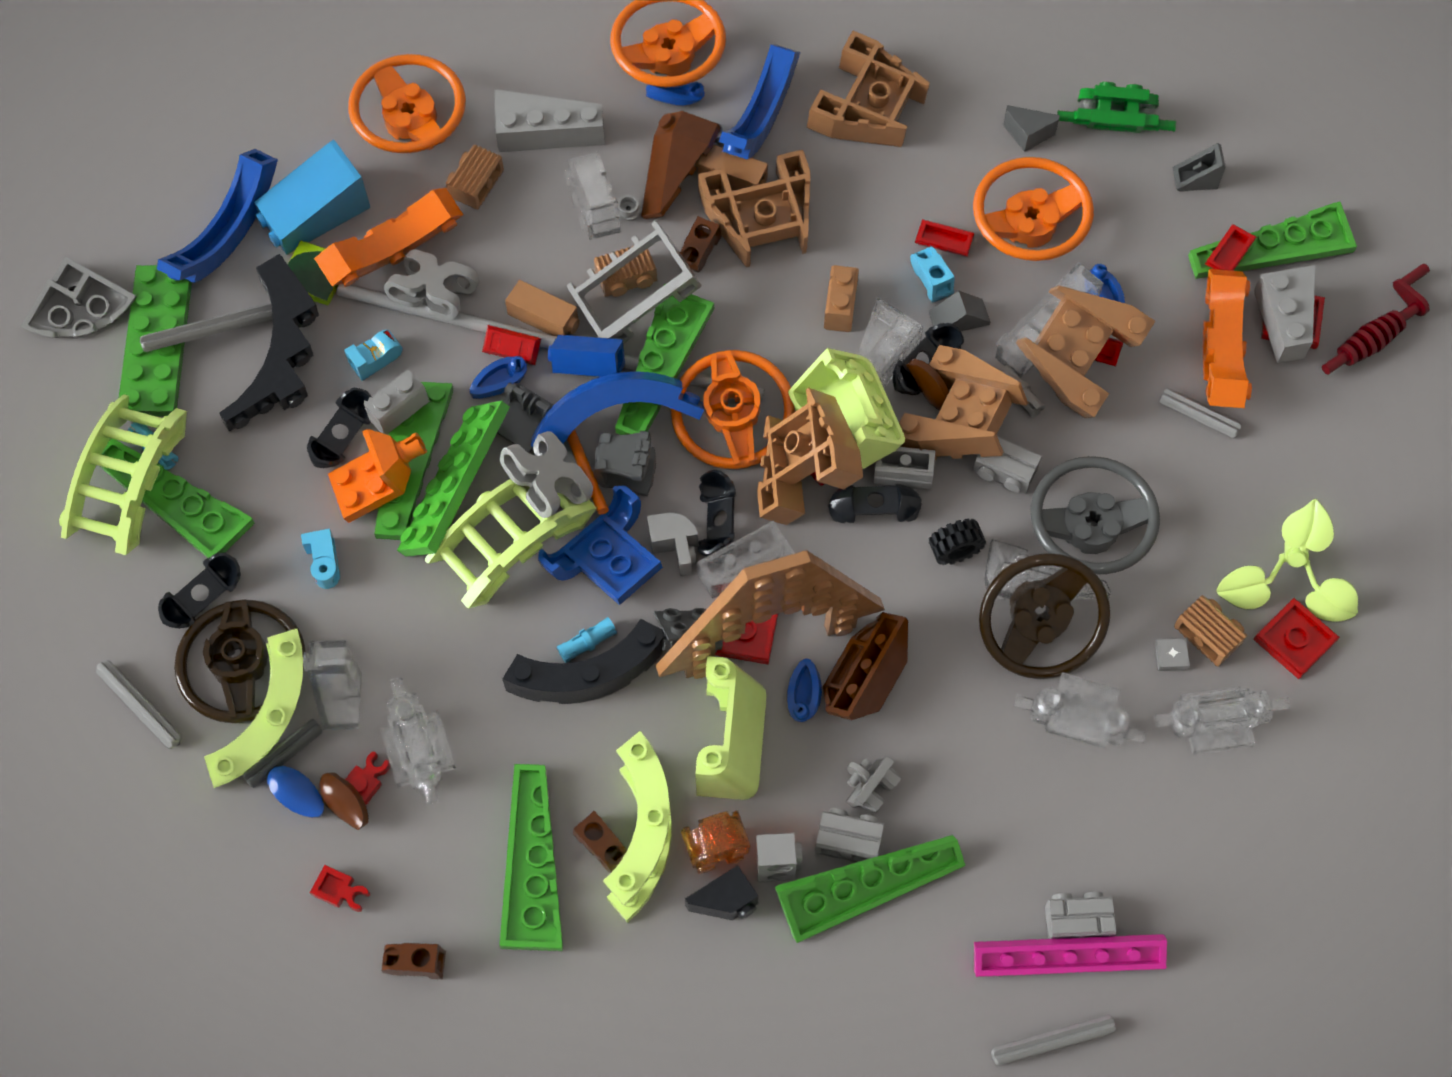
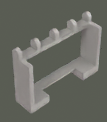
M656 220L651 223L655 231L641 241L636 235L633 236L631 239L635 245L619 257L614 251L610 253L609 256L613 262L598 273H595L592 268L588 269L587 273L590 278L576 288L572 283L567 285L568 290L599 338L623 339V343H625L634 336L629 326L672 295L681 302L702 287L670 237ZM662 240L683 272L604 329L584 296L654 243Z

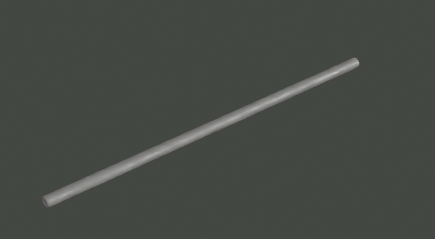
M344 284L338 285L337 296L483 333H486L488 325L539 337L542 338L540 347L547 349L557 338L553 335L461 312L452 320L429 314L425 303L417 307H407L390 300L385 293L353 285L345 287ZM624 354L625 365L623 368L636 371L639 357ZM682 368L677 377L678 380H680L687 369ZM699 373L690 385L707 389L712 383V375ZM757 387L760 392V402H762L765 389Z

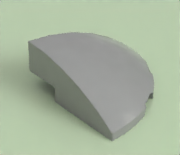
M65 256L52 280L48 279L20 327L33 333L53 338L85 336L115 322L127 311L137 296Z

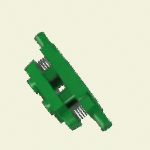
M1100 82V85H1095L1094 88H1081L1077 100L1081 103L1080 108L1074 112L1060 110L1057 112V115H1060L1059 121L1087 125L1088 129L1140 133L1142 130L1174 132L1176 128V120H1162L1159 118V115L1154 114V110L1159 107V96L1149 93V89H1143V86L1138 84L1116 87V83ZM1111 109H1118V110H1124V111H1114V110H1111Z

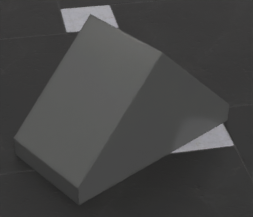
M1007 105L1003 126L1025 152L1055 136L1060 115Z
M1217 143L1173 167L1178 191L1218 189L1226 168L1221 144Z
M957 291L929 311L933 326L940 323H951L957 326L960 331L990 325V319L983 299L962 291Z

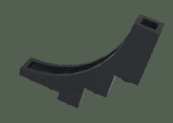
M280 254L256 267L259 279L268 293L272 305L273 330L271 344L264 364L252 384L236 401L219 413L229 432L246 426L250 419L259 413L265 414L269 412L277 402L285 411L289 407L295 408L299 406L308 396L305 385L293 368L305 365L314 356L310 343L299 328L312 324L316 317L319 316L315 302Z

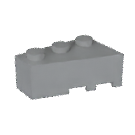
M1315 265L1261 274L1254 293L1277 363L1304 359L1313 343Z

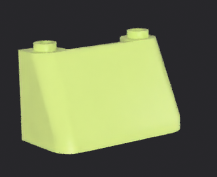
M827 348L788 391L796 411L808 404L807 388L836 398L860 450L862 470L895 452L905 442L904 433L873 364L864 356Z
M707 656V695L716 697L720 703V711L727 712L723 746H706L698 753L695 772L697 796L739 800L750 799L757 793L759 788L766 690L759 682L729 659Z

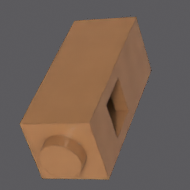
M716 145L712 146L707 156L702 154L695 163V167H698V174L725 168L732 191L764 184L768 179L767 163L753 158L747 160L722 152L723 148Z
M518 280L505 300L508 315L549 335L556 337L558 335L574 334L578 329L580 319H578L576 306L522 280Z

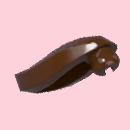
M919 359L911 360L906 365L913 375L926 400L940 411L949 393L944 380L929 364Z
M334 772L323 774L320 778L319 789L326 806L341 820L355 829L359 830L368 825L369 815L366 804L354 786Z

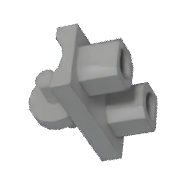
M886 756L883 760L877 759L872 766V763L866 758L860 765L851 762L847 770L852 776L847 783L855 788V790L846 802L851 807L860 806L870 813L877 812L884 803V799L873 790L880 784L887 791H890L901 779L898 773L891 767L894 761Z

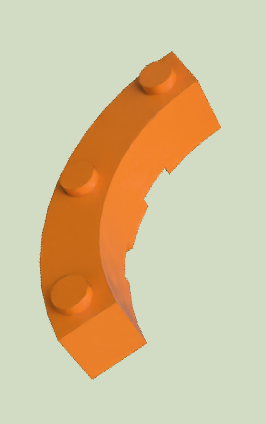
M447 188L431 190L424 197L406 208L409 214L396 221L394 218H390L366 232L363 239L358 240L354 236L332 243L314 259L331 286L344 284L347 287L356 282L359 277L389 263L394 266L403 261L405 254L410 250L422 245L441 231L446 233L456 227V220L462 217L463 213Z
M1209 269L1205 304H1209L1210 315L1209 321L1203 322L1204 380H1208L1206 396L1210 406L1245 408L1246 400L1251 398L1252 384L1249 383L1246 376L1243 360L1246 355L1247 344L1246 341H1242L1244 298L1249 295L1250 280H1247L1246 275L1242 271Z

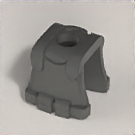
M640 431L639 433L628 435L601 434L594 460V475L598 484L604 488L625 485L638 496H648L650 488L653 486L656 469L655 448L651 447L650 432Z

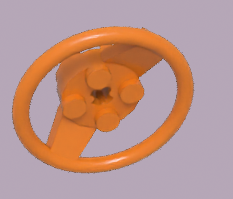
M634 0L620 12L611 31V49L623 71L642 83L657 87L683 86L701 79L718 64L726 44V32L723 22L712 6L704 0ZM672 1L688 4L703 13L683 26L679 20L675 19L657 24L643 33V43L624 47L621 45V34L626 22L634 13L645 6L658 2ZM715 34V46L710 57L697 69L684 74L691 68L690 64L695 58V52ZM640 69L650 70L654 74L656 71L660 74H667V76L652 75Z
M404 54L383 59L368 68L358 78L351 90L348 109L353 127L366 142L388 152L414 153L426 149L431 150L439 143L445 142V139L455 131L462 120L466 97L460 79L446 64L424 55ZM402 65L425 66L437 71L449 81L455 95V106L450 119L441 129L436 123L437 112L431 95L424 89H421L416 83L406 84L393 67ZM373 78L382 96V115L388 133L397 140L399 138L411 139V142H393L383 139L372 133L363 123L359 112L360 97L367 84Z
M1039 157L1016 158L996 166L981 180L973 200L975 221L984 239L999 251L1028 261L1051 260L1071 252L1089 233L1094 217L1093 200L1081 178L1066 166ZM1022 168L1044 169L1058 174L1071 184L1050 194L1042 188L1021 191L1007 200L1005 210L987 214L984 212V201L990 186L1002 175L1013 170ZM1081 206L1083 207L1082 221L1076 233L1069 240L1056 247L1044 250H1029L1016 247L1002 239L1008 238L1014 243L1016 240L1022 244H1027L1028 248L1043 246L1052 239L1058 223L1062 222Z
M726 350L712 353L691 365L680 378L683 387L681 393L684 394L693 379L711 366L712 383L703 395L704 411L717 432L723 433L732 458L716 456L699 447L688 434L681 412L671 408V420L676 436L684 448L698 460L713 467L723 469L747 468L761 463V456H766L767 446L754 453L753 426L758 422V416L761 411L760 392L753 381L751 382L748 378L741 375L735 361L757 366L772 377L782 394L784 403L783 420L795 412L794 405L788 394L791 386L784 374L772 362L752 352ZM729 399H735V402H740L736 404V407L726 406L729 403Z

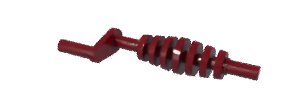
M1423 263L1401 279L1393 282L1394 290L1408 307L1400 312L1392 310L1361 326L1345 343L1338 347V355L1322 365V370L1325 374H1331L1344 364L1352 366L1380 352L1406 328V321L1414 315L1424 316L1429 312L1430 306L1427 300L1410 286L1430 272L1428 265Z

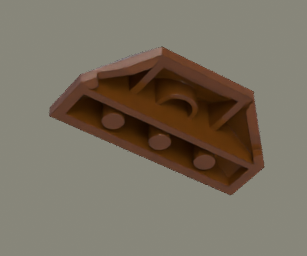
M882 612L876 617L877 620L867 624L851 637L823 685L825 709L828 714L848 720H855L881 710L908 662V619L906 617Z

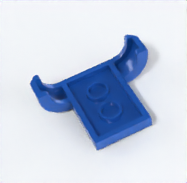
M625 485L613 487V500L606 514L597 517L559 551L547 554L543 549H540L538 554L540 565L557 580H568L582 572L618 605L622 604L663 568L661 561L627 533L635 524L640 514L641 500L640 497Z

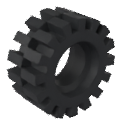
M969 518L964 519L962 522L957 520L955 524L951 525L949 523L946 525L947 527L939 528L938 532H934L931 535L932 537L928 539L937 563L947 565L948 563L952 565L956 561L962 562L965 558L969 559L973 557L972 554L981 552L980 549H984L986 545V540L978 522L975 519L969 520Z

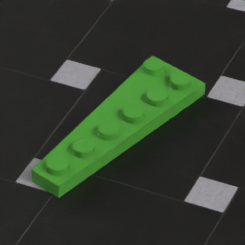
M953 835L780 884L775 886L792 936L798 943L966 865L958 840Z

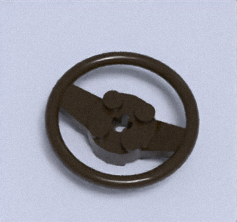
M1050 553L1025 557L1012 563L1000 572L984 594L979 613L981 637L990 655L997 663L1010 672L1033 679H1049L1063 676L1084 665L1102 645L1110 623L1109 597L1102 581L1094 571L1074 558ZM1038 566L1063 567L1048 578L1032 582L1026 581L1015 589L1009 603L1011 606L1012 622L1000 648L992 632L991 613L1001 589L1013 577L1030 568ZM1088 583L1095 594L1098 604L1097 626L1088 644L1076 656L1058 665L1049 667L1024 665L1023 663L1039 641L1043 644H1049L1067 629L1074 614V609L1070 602ZM1044 605H1046V610L1043 613H1036V608L1040 606L1043 609Z
M246 599L228 601L202 614L184 633L176 651L175 678L184 699L194 710L203 716L219 722L245 723L253 721L262 705L255 707V680L260 679L264 674L268 652L261 635L252 628L250 612L261 613L271 617L286 632L298 629L302 646L304 672L306 650L302 634L295 622L285 612L271 604ZM220 617L222 619L217 627L218 630L211 635L209 640L206 639L204 642L203 656L205 664L222 685L229 711L214 708L205 703L194 692L187 676V658L194 640L207 625ZM239 649L241 653L237 657L232 658L231 656L235 654V650Z

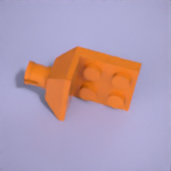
M370 429L362 431L369 452L328 473L344 520L350 523L405 493L411 474L409 462L427 453L425 444L417 432L402 441L396 442L387 434Z

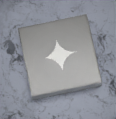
M1186 638L1156 639L1155 650L1158 671L1189 669L1190 663Z

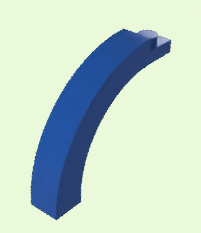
M770 45L761 76L744 114L732 129L722 131L719 142L724 144L722 152L747 160L757 153L779 114L801 52L779 45Z
M257 149L240 154L230 189L212 221L189 245L175 253L158 259L157 270L167 274L173 280L187 279L193 283L202 280L216 270L236 249L255 221V214L258 211L254 202L269 190L278 159Z
M650 372L609 374L578 386L557 401L538 424L532 435L530 446L533 447L538 434L546 431L553 432L561 443L564 444L571 432L585 419L598 411L617 404L629 402L654 403L672 408L700 420L704 412V404L700 401L701 398L692 392L685 391L684 394L681 393L683 389L682 381L670 376Z

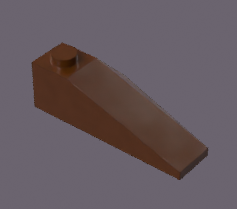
M685 111L663 115L659 120V126L653 138L641 213L643 219L664 216L681 192L679 185L688 175L692 176L697 170L694 164L702 154L707 156L712 149L721 129L719 124Z

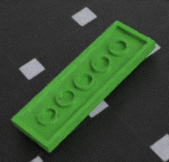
M136 265L132 294L137 297L130 308L119 397L123 394L129 395L128 409L153 416H168L177 408L185 342L144 352L140 343V337L187 324L192 282L187 279L173 280L167 274L157 270V265Z
M497 401L472 406L466 410L459 431L452 436L451 446L447 454L439 461V469L434 479L426 487L424 499L413 512L414 518L410 526L401 535V543L397 551L407 557L436 554L510 408L506 403Z

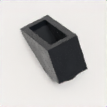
M737 865L685 898V906L689 912L727 920H734L738 916L744 919L757 909L755 906L758 904L759 896Z

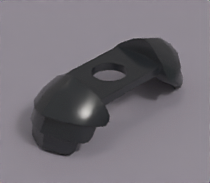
M940 323L930 327L925 332L926 337L903 361L899 359L893 370L892 383L895 391L912 396L920 394L921 390L906 365L911 360L916 359L920 352L928 356V364H930L939 345L961 349L964 338L957 326L951 323Z
M354 387L345 391L336 400V405L339 409L319 437L311 436L309 438L307 452L315 467H335L343 462L346 457L342 454L363 424L369 425L371 423L364 406V401H368L369 397H372L367 390ZM337 424L345 425L348 428L349 434L344 439H337L332 434V428Z
M710 470L700 477V500L708 503L707 538L698 542L699 546L697 549L702 555L719 561L726 556L735 538L734 499L736 489L728 475L719 470ZM725 511L727 514L726 521L722 525L716 526L714 523L716 515Z
M902 484L874 487H854V485H850L844 490L839 488L832 495L828 507L832 519L839 523H854L856 515L897 514L899 522L905 520L911 522L917 519L922 499L915 490ZM871 494H879L883 497L884 503L882 506L875 508L868 504L867 498Z
M226 553L213 554L210 558L203 561L206 569L175 595L170 592L165 593L158 605L159 617L162 623L177 629L189 627L194 624L195 617L226 590L232 592L236 588L241 576L240 566L236 558ZM196 585H204L208 588L209 596L204 601H196L192 598L191 591Z

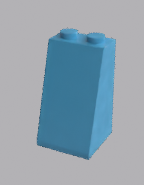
M335 140L326 144L254 202L258 211L255 214L258 223L263 229L265 227L269 229L270 233H268L270 240L276 248L281 246L286 255L296 250L300 240L310 242L371 208L361 175Z

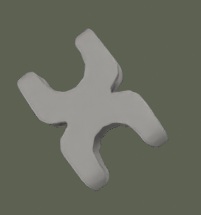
M413 249L404 257V268L409 276L392 275L385 283L384 290L387 297L396 303L407 307H417L426 303V310L429 314L452 320L461 310L460 299L455 293L471 294L479 284V277L477 272L471 267L453 261L438 266L437 258L433 254Z
M546 431L538 434L533 444V451L536 456L529 454L519 444H513L502 449L500 463L514 483L530 487L526 493V500L540 517L548 518L556 514L560 506V498L557 492L565 495L574 504H580L591 499L593 493L591 481L580 466L575 463L563 462L567 455V450L553 432Z

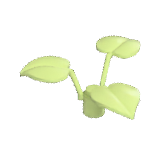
M1313 499L1305 507L1292 513L1282 525V536L1285 540L1284 553L1279 555V560L1268 578L1265 579V573L1262 568L1258 566H1244L1224 577L1217 587L1218 595L1231 604L1243 609L1259 608L1270 598L1271 590L1267 584L1273 582L1283 563L1287 562L1292 567L1304 566L1306 568L1311 585L1315 589V591L1307 595L1306 605L1308 610L1317 618L1325 621L1340 622L1353 618L1358 614V595L1351 583L1344 579L1331 578L1325 580L1319 586L1312 571L1309 550L1315 552L1325 550L1332 543L1334 536L1331 518L1317 499Z

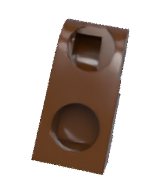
M697 216L680 252L690 269L698 273L703 269L714 245L717 246L722 237L719 224Z
M595 810L573 828V835L598 859L608 872L612 873L623 859L627 850Z
M438 944L384 945L381 971L395 976H422L443 980L446 951Z

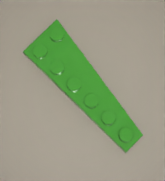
M1341 201L1311 210L1307 215L1287 218L1284 222L1273 226L1271 224L1262 226L1260 230L1250 233L1257 238L1234 271H1247L1353 253L1357 245ZM1220 241L1190 250L1188 257L1195 279L1208 277V271L1211 268L1205 265V262Z
M691 294L681 302L672 295L655 308L654 318L651 327L649 326L646 335L647 339L638 358L639 362L635 372L657 373L677 379L715 309L714 303ZM646 402L623 403L615 426L616 433L628 435L639 433L640 431H649L662 405Z
M421 382L426 389L429 402L389 432V435L396 442L402 441L417 432L425 444L427 453L409 462L411 474L405 493L378 508L374 533L376 539L400 540L402 533L410 526L413 512L416 508V500L420 496L423 486V478L426 469L429 468L431 454L439 437V429L442 420L445 419L453 394L452 383Z
M111 438L101 455L135 463L139 461L142 454ZM158 463L160 471L151 491H145L142 500L145 506L207 558L216 553H225L255 524L249 515L224 501H219L207 491L201 488L198 489L188 483L186 479L165 470ZM101 467L128 490L132 478L131 474Z
M514 764L500 949L563 951L545 765Z

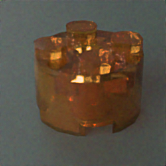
M738 810L734 811L731 816L728 811L698 820V828L691 831L690 827L686 826L680 831L692 866L697 868L698 874L714 870L716 868L715 864L726 860L727 865L745 859L744 855L750 852L751 845Z

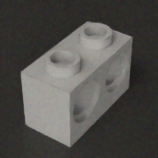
M794 833L756 835L758 882L795 880L796 870H801L802 847L801 842L795 843Z

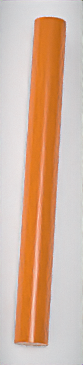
M574 429L568 436L567 441L577 465L581 467L592 483L593 493L591 498L597 507L598 514H606L609 508Z

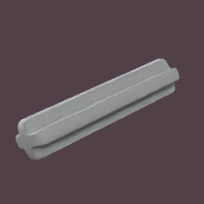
M1169 388L1164 390L1160 398V403L1232 438L1237 436L1241 428L1240 422Z

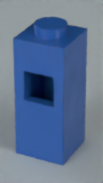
M558 335L554 343L548 348V361L552 362L553 373L598 377L620 373L625 365L623 339Z

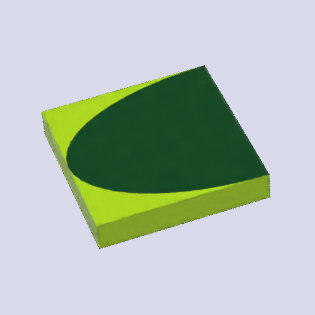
M300 240L288 266L313 301L329 306L338 285L331 286L314 259L326 248Z

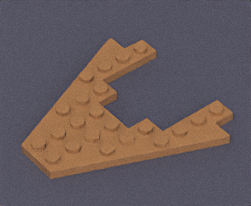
M808 550L744 568L656 664V669L659 677L684 670L686 678L693 676L695 679L706 677L707 656L715 657V642L720 640L724 642L737 640L741 637V634L745 633L746 623L751 621L762 623L771 619L772 615L781 612L792 614L802 609L803 615L812 613L813 616H818L826 613L824 627L827 635L836 634V636H844L851 633L853 628H856L858 618L884 611L885 608L880 597Z

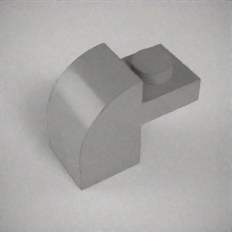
M667 512L648 515V530L653 554L676 550L680 576L691 575L692 564L697 563L694 547L698 546V533L694 524L687 517L678 513Z

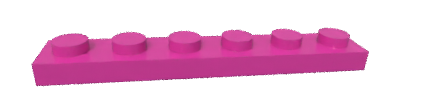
M1164 934L974 942V972L976 977L1166 969L1167 939Z

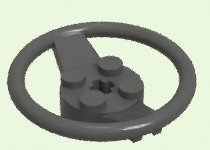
M1096 456L1078 457L1057 465L1042 478L1031 502L1032 526L1043 548L1050 554H1060L1074 558L1087 565L1097 575L1123 571L1138 563L1150 551L1159 532V506L1148 483L1132 468L1109 458ZM1083 468H1100L1117 473L1131 482L1143 497L1115 502L1111 494L1087 492L1071 498L1067 508L1042 509L1045 496L1052 484L1063 475ZM1093 520L1097 523V526H1091V522L1087 523V521ZM1148 523L1146 534L1139 546L1127 556L1111 562L1095 563L1077 559L1064 552L1051 539V537L1066 540L1068 543L1071 542L1075 547L1081 549V552L1084 554H1098L1107 551L1116 542L1118 535Z

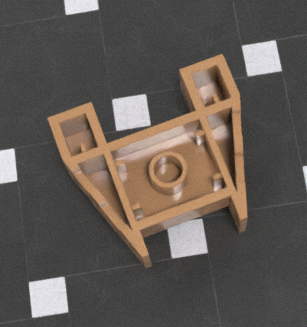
M853 30L842 49L839 69L857 76L846 99L820 89L809 110L807 128L830 138L902 147L907 126L897 122L909 98L922 104L925 103L930 83L916 71L912 73L902 65V60L896 55L891 56L883 49L884 46L879 41Z
M803 149L777 155L776 175L778 180L732 191L725 168L698 174V192L705 214L712 222L720 225L721 235L745 267H750V247L797 236L802 254L807 251L811 172Z
M1059 285L1051 288L1049 293L1061 301L1035 342L1025 337L1018 339L1016 344L1027 359H1030L1038 369L1044 381L1052 387L1061 403L1084 418H1093L1110 393L1086 378L1085 374L1110 335H1113L1129 347L1139 346L1156 321L1132 305Z
M939 345L929 365L939 373L950 391L936 419L909 413L903 414L899 424L904 433L905 442L900 447L916 448L920 451L923 449L935 450V460L939 456H951L952 459L963 458V455L980 454L981 457L1002 456L1004 452L997 433L1012 403L1024 406L1028 404L1021 383L966 350Z
M811 388L806 389L808 404L786 419L781 420L769 415L766 417L764 438L768 439L766 456H761L760 467L764 468L763 481L758 482L757 489L760 518L788 525L804 515L805 508L801 480L815 471L818 482L843 490L863 478L860 450L836 398Z

